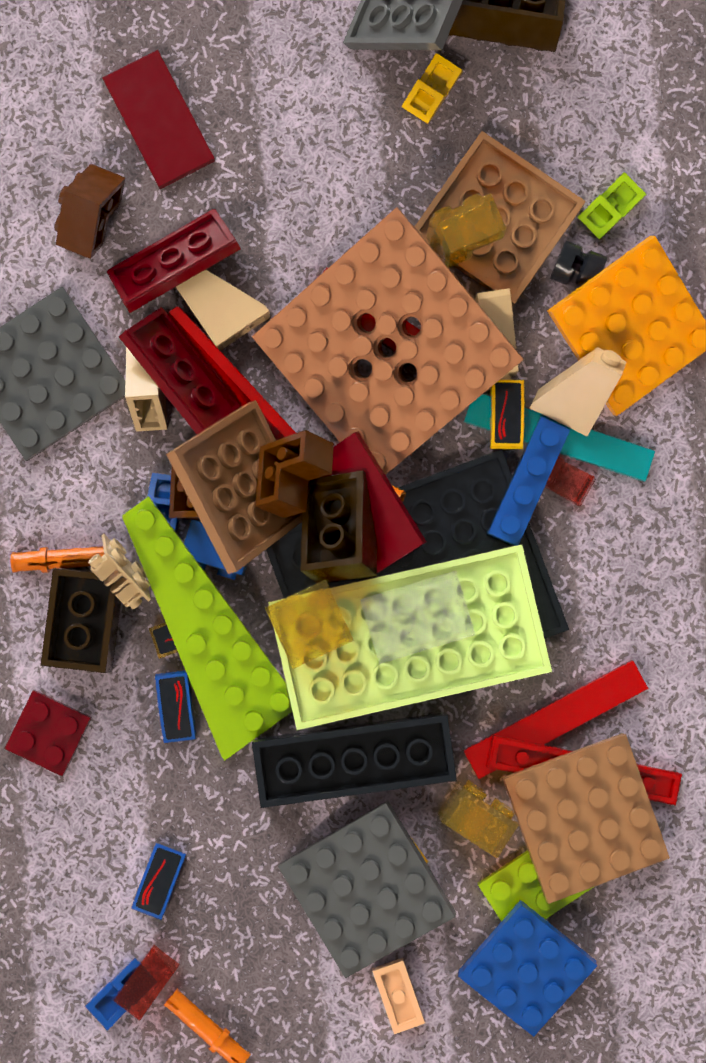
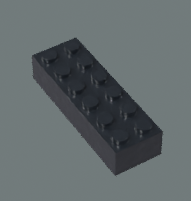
M445 712L257 738L252 741L260 808L457 781L448 715Z

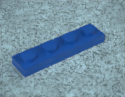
M542 416L539 418L487 534L510 545H519L570 429Z

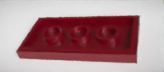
M158 50L102 77L159 189L215 162L212 152Z
M212 209L108 269L106 272L129 313H132L241 248L216 209Z
M162 307L125 330L119 336L120 340L196 434H199L241 407Z
M358 431L334 446L332 474L325 476L364 471L366 473L377 541V573H379L427 541Z

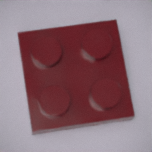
M33 690L4 749L51 772L64 776L92 717L41 692Z

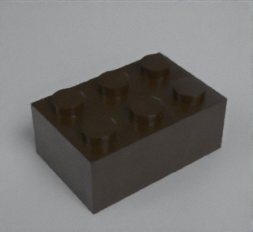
M53 568L40 666L98 673L113 671L121 601L115 596V593L110 591L113 584L105 586V580L101 581L92 572Z

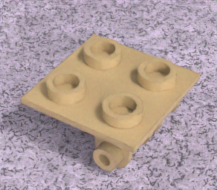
M105 534L101 535L104 555L101 557L99 554H96L89 560L90 570L101 581L105 580V586L113 584L110 591L115 593V596L125 607L137 608L142 603L140 599L142 596L149 602L151 600L148 589L150 583L146 579L147 576L143 567L137 561L131 563L125 557L127 552L117 539L110 540Z

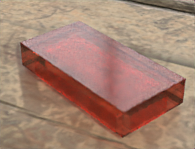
M153 945L112 1001L140 1021L180 964Z

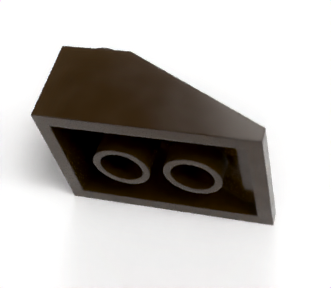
M364 471L319 477L308 482L307 511L302 513L301 572L317 584L377 576V541L366 473Z

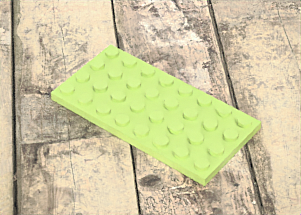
M522 545L268 602L297 730L552 672Z

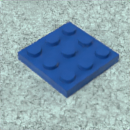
M520 900L458 970V977L534 1037L597 967V962Z

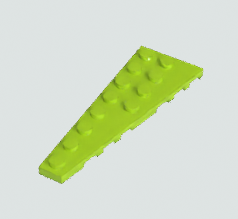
M148 496L124 513L122 518L222 758L226 760L292 712L287 684L161 511Z

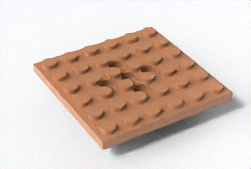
M398 207L390 212L252 336L339 442L354 432L359 431L385 475L524 360ZM367 313L374 316L376 321L375 328L370 332L364 330L361 325L362 317ZM411 317L417 318L421 323L420 332L415 336L410 335L405 327L406 321ZM386 338L392 339L396 344V352L392 356H387L382 351L381 345ZM362 359L368 360L372 365V372L368 377L362 376L358 371V363ZM405 363H411L416 367L417 376L414 380L410 381L403 377L402 367Z

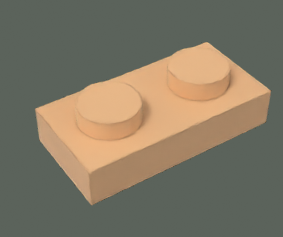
M400 958L372 968L394 1034L425 1024L404 959Z

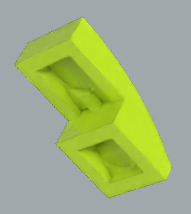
M624 172L578 216V219L600 240L641 202L647 194Z

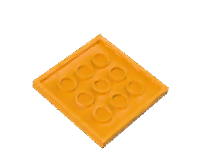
M656 236L647 237L547 310L578 361L597 347L602 350L614 351L621 359L627 361L621 378L606 402V406L615 416L621 414L706 351V320Z

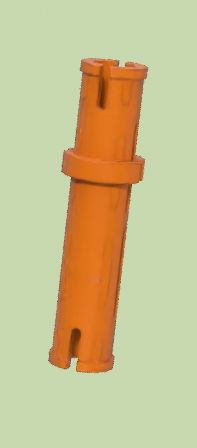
M103 546L49 550L48 547H42L39 551L12 552L10 557L11 569L13 573L34 570L49 573L50 569L88 567L91 566L88 562L94 555L99 554L101 557L104 555Z
M178 988L165 1002L164 1006L210 1046L208 1049L212 1053L217 1052L229 1063H245L251 1053L247 1052L229 1036L230 1031L227 1028H220L182 994Z

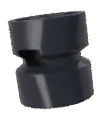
M565 241L550 279L564 285L572 282L574 283V288L577 289L604 269L607 256L592 250L588 253H583L582 246ZM573 263L580 264L578 272L571 268Z

